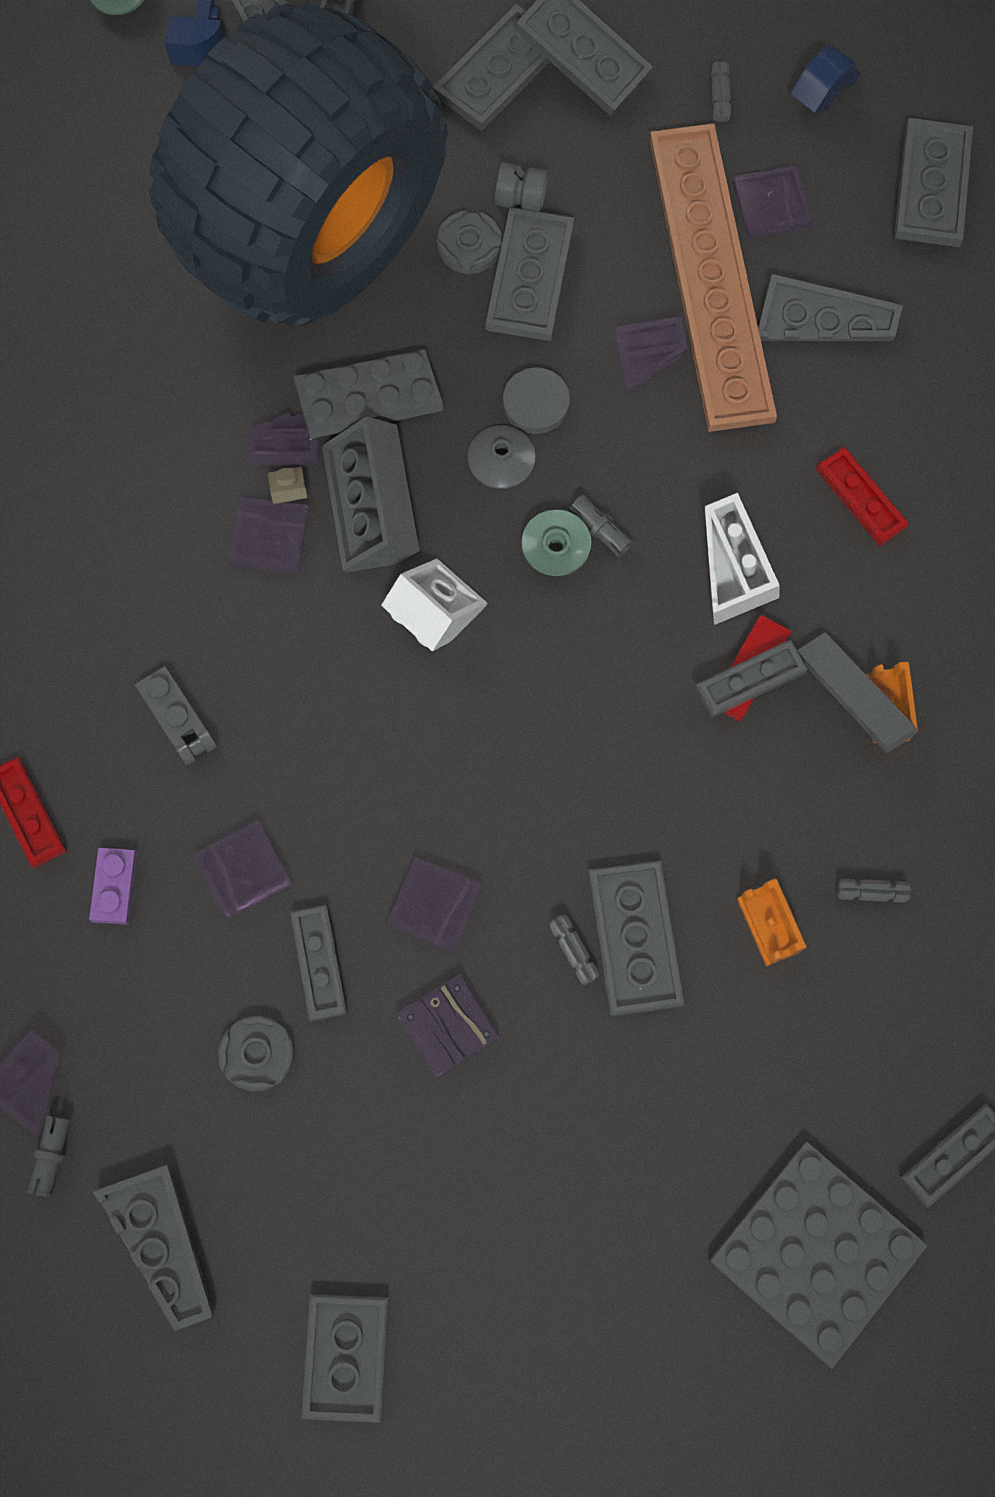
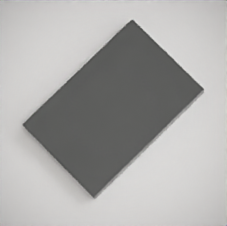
M310 1294L301 1419L381 1423L389 1297Z

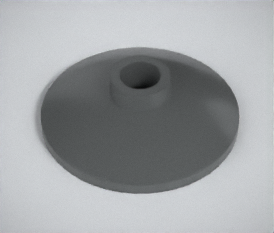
M496 425L482 430L474 437L470 443L467 457L470 471L480 483L494 489H509L520 485L530 476L535 465L536 456L534 446L525 433L511 426ZM497 449H506L508 453L501 456L495 451Z

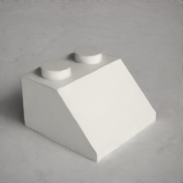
M434 559L400 574L381 606L391 614L396 622L403 624L413 633L420 644L434 651L451 642L485 608L487 602L440 560Z

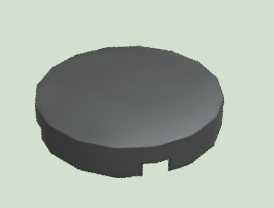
M468 210L458 211L448 216L440 225L437 236L438 254L443 263L452 270L464 274L480 273L490 268L499 258L502 246L501 230L496 221L487 214L477 211V214L468 213Z
M540 367L527 368L516 373L506 383L503 393L504 413L509 422L516 428L518 426L531 434L547 433L557 428L563 422L570 407L569 389L564 380L553 371Z
M260 1015L244 1017L232 1025L222 1036L218 1049L219 1066L226 1078L236 1087L250 1092L267 1091L280 1084L290 1072L294 1060L293 1041L287 1030L274 1019Z

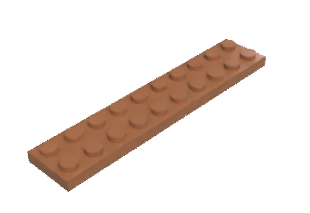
M706 124L650 132L649 141L708 432L775 423L777 418L715 125Z

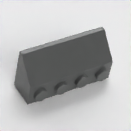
M365 417L322 445L344 572L395 565L420 551L397 425Z

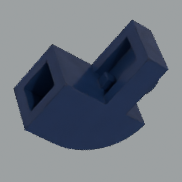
M198 0L195 18L169 16L165 46L170 64L199 66L207 54L222 40L224 33L221 24L220 7L215 6L214 0Z
M829 45L811 61L794 86L791 94L814 113L824 111L829 108L841 87L855 84L861 72L854 68L856 63L851 58L844 55L833 45Z

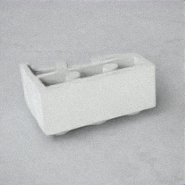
M738 493L705 506L715 625L778 599L780 585Z

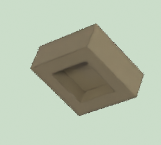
M302 467L282 468L268 473L273 504L307 498Z

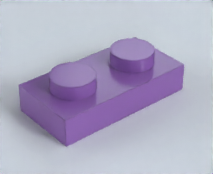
M98 848L89 917L92 923L129 925L137 852L135 850Z

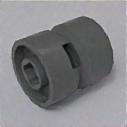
M502 162L495 190V206L514 208L516 205H520L521 209L541 212L547 188L548 170L529 167L525 172L522 170L521 165Z

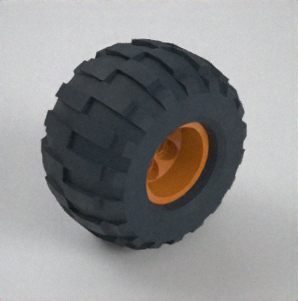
M288 3L274 6L264 16L258 13L242 22L227 38L223 37L207 54L195 72L191 73L179 91V96L173 107L167 113L158 134L160 137L159 143L152 155L149 175L154 181L150 187L149 195L151 205L157 211L155 213L157 226L165 237V243L182 266L228 306L264 323L269 319L277 324L285 323L291 325L296 323L302 326L311 324L322 316L326 318L338 311L373 283L393 261L417 227L434 193L444 165L447 151L444 144L448 131L446 121L441 116L442 111L440 110L439 98L432 90L433 85L404 51L367 22L329 5H325L323 9L312 3L301 4L296 7Z

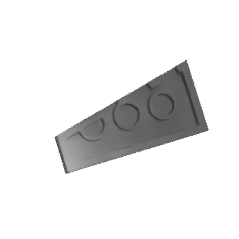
M772 274L758 330L761 341H893L896 336L903 305Z
M165 1165L93 1191L98 1202L102 1204L108 1214L115 1231L121 1236L131 1253L129 1255L135 1265L141 1270L148 1282L149 1289L174 1331L215 1317L170 1166Z

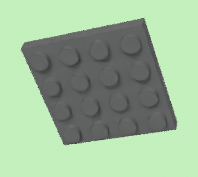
M806 1141L709 1259V1262L825 1365L833 1369L928 1245Z

